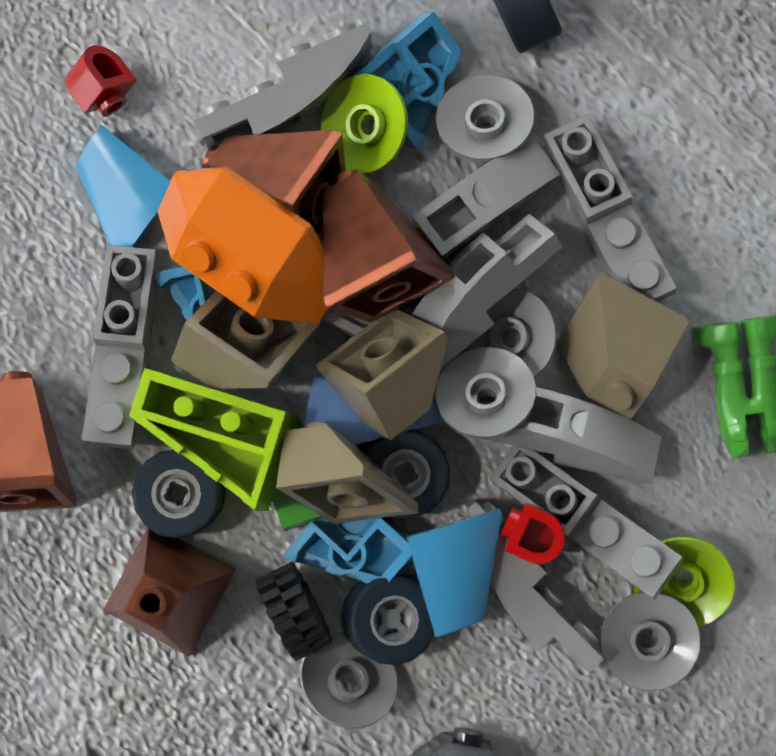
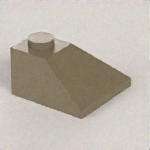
M600 272L559 336L556 345L586 396L631 420L654 389L682 337L689 319Z
M216 291L184 323L171 361L212 389L267 388L316 332L320 323L312 324L254 317Z
M396 309L371 322L317 363L316 367L365 425L392 440L398 434L408 431L418 418L430 410L448 338L444 331Z
M311 422L305 428L284 431L276 488L331 523L418 513V503L355 444L339 434L332 425L323 422Z

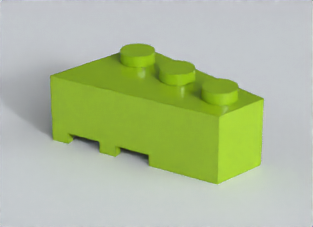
M144 368L129 417L177 453L184 455L204 470L205 474L216 482H220L240 497L253 510L269 511L277 484L284 431L295 429L298 416Z

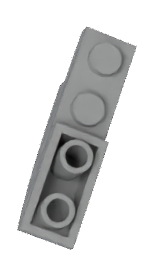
M354 23L346 24L333 30L328 35L329 40L311 47L310 43H304L289 49L284 53V59L277 62L282 82L276 85L273 81L262 82L247 91L248 97L232 104L228 100H224L205 108L202 111L203 117L194 120V123L207 148L221 143L226 136H236L252 129L254 135L286 133L310 117L326 103L327 98L337 85L349 78L362 62L372 45L371 30L368 23L358 27Z
M587 114L544 134V141L553 164L561 173L559 178L604 273L656 302L674 295L677 287L631 204L633 196L589 115Z
M530 136L525 144L516 152L506 157L492 159L412 216L413 220L410 222L439 256L446 260L480 233L487 232L559 178L561 173L533 136Z
M530 214L496 242L482 232L448 265L452 269L455 278L426 293L412 313V317L445 332L448 343L441 368L494 325L486 313L489 308L503 299L513 288L536 269L543 266L549 258L563 248L556 235Z
M106 245L92 337L96 346L81 438L84 445L134 450L138 423L129 417L144 368L148 369L156 284L154 273H156L157 252L155 249Z
M536 387L535 404L526 421L509 434L484 440L554 454V464L652 484L662 436L620 414L595 404ZM485 396L478 403L490 404L496 401V399L492 396Z
M513 446L489 478L523 505L528 502L556 516L563 526L565 536L654 600H656L685 560L681 555L608 505L595 493L534 450Z
M472 500L466 506L468 517L496 509L489 501L480 507ZM502 515L490 582L492 588L519 629L539 651L555 638L590 673L604 659L594 649L600 640L580 620L571 626L559 614L565 605L545 585L538 591L533 588L546 572L538 564L527 562L504 551L509 539L500 535L507 521Z

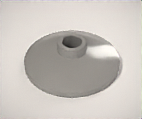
M477 75L458 82L445 93L437 108L436 125L441 140L453 153L468 160L487 162L496 157L509 156L525 144L534 126V108L529 95L514 81L497 75ZM482 124L493 125V127L487 129L478 128Z
M513 288L503 299L486 311L494 325L462 352L480 347L505 349L520 357L528 365L535 378L547 367L553 357L557 342L556 324L551 311L540 298L523 289ZM517 330L520 333V342L517 346L510 348L506 342V337L510 331Z
M480 347L459 354L445 366L437 381L435 399L441 417L453 430L470 438L493 439L511 433L526 421L535 404L536 383L528 365L516 354L496 347ZM485 396H492L496 399V401L490 404L478 403Z
M639 592L619 601L607 614L600 633L601 653L609 670L624 684L646 691L661 690L680 682L691 671L700 651V632L691 612L676 598L660 593L656 600H654L646 593ZM645 629H652L656 632V638L650 644L639 642V635Z
M345 632L331 634L332 643L305 656L303 660L300 680L304 697L313 711L332 725L346 729H360L371 726L387 714L395 701L398 688L394 665L379 664L355 650L346 638ZM344 680L348 682L351 686V692L343 691L338 686L337 681Z

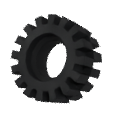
M293 562L256 580V587L261 595L260 599L267 609L266 613L269 619L272 620L277 635H280L284 647L288 649L290 656L295 661L333 642L322 611L319 609L315 597L310 592L307 582L304 581L301 572Z

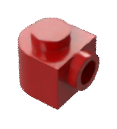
M93 45L83 52L67 74L65 82L72 98L84 113L98 110L103 117H107L116 113L125 105L127 101L125 95L137 79L116 53L106 47Z
M528 502L525 504L523 511L512 508L500 534L509 539L504 551L533 564H544L554 560L560 554L565 538L563 526L556 516Z

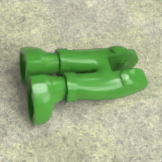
M776 315L740 321L742 336L747 343L749 351L747 359L752 387L750 398L746 394L743 378V361L740 358L739 323L723 322L691 328L694 343L710 349L717 360L712 362L713 372L716 375L717 415L723 441L732 459L748 457L749 441L745 419L757 418L760 442L765 454L776 453V353H772L776 340Z

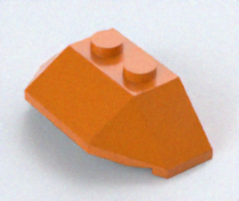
M228 167L204 168L192 171L179 170L173 174L158 209V216L171 259L254 317L319 324L329 308L326 307L323 299L324 248L312 225Z

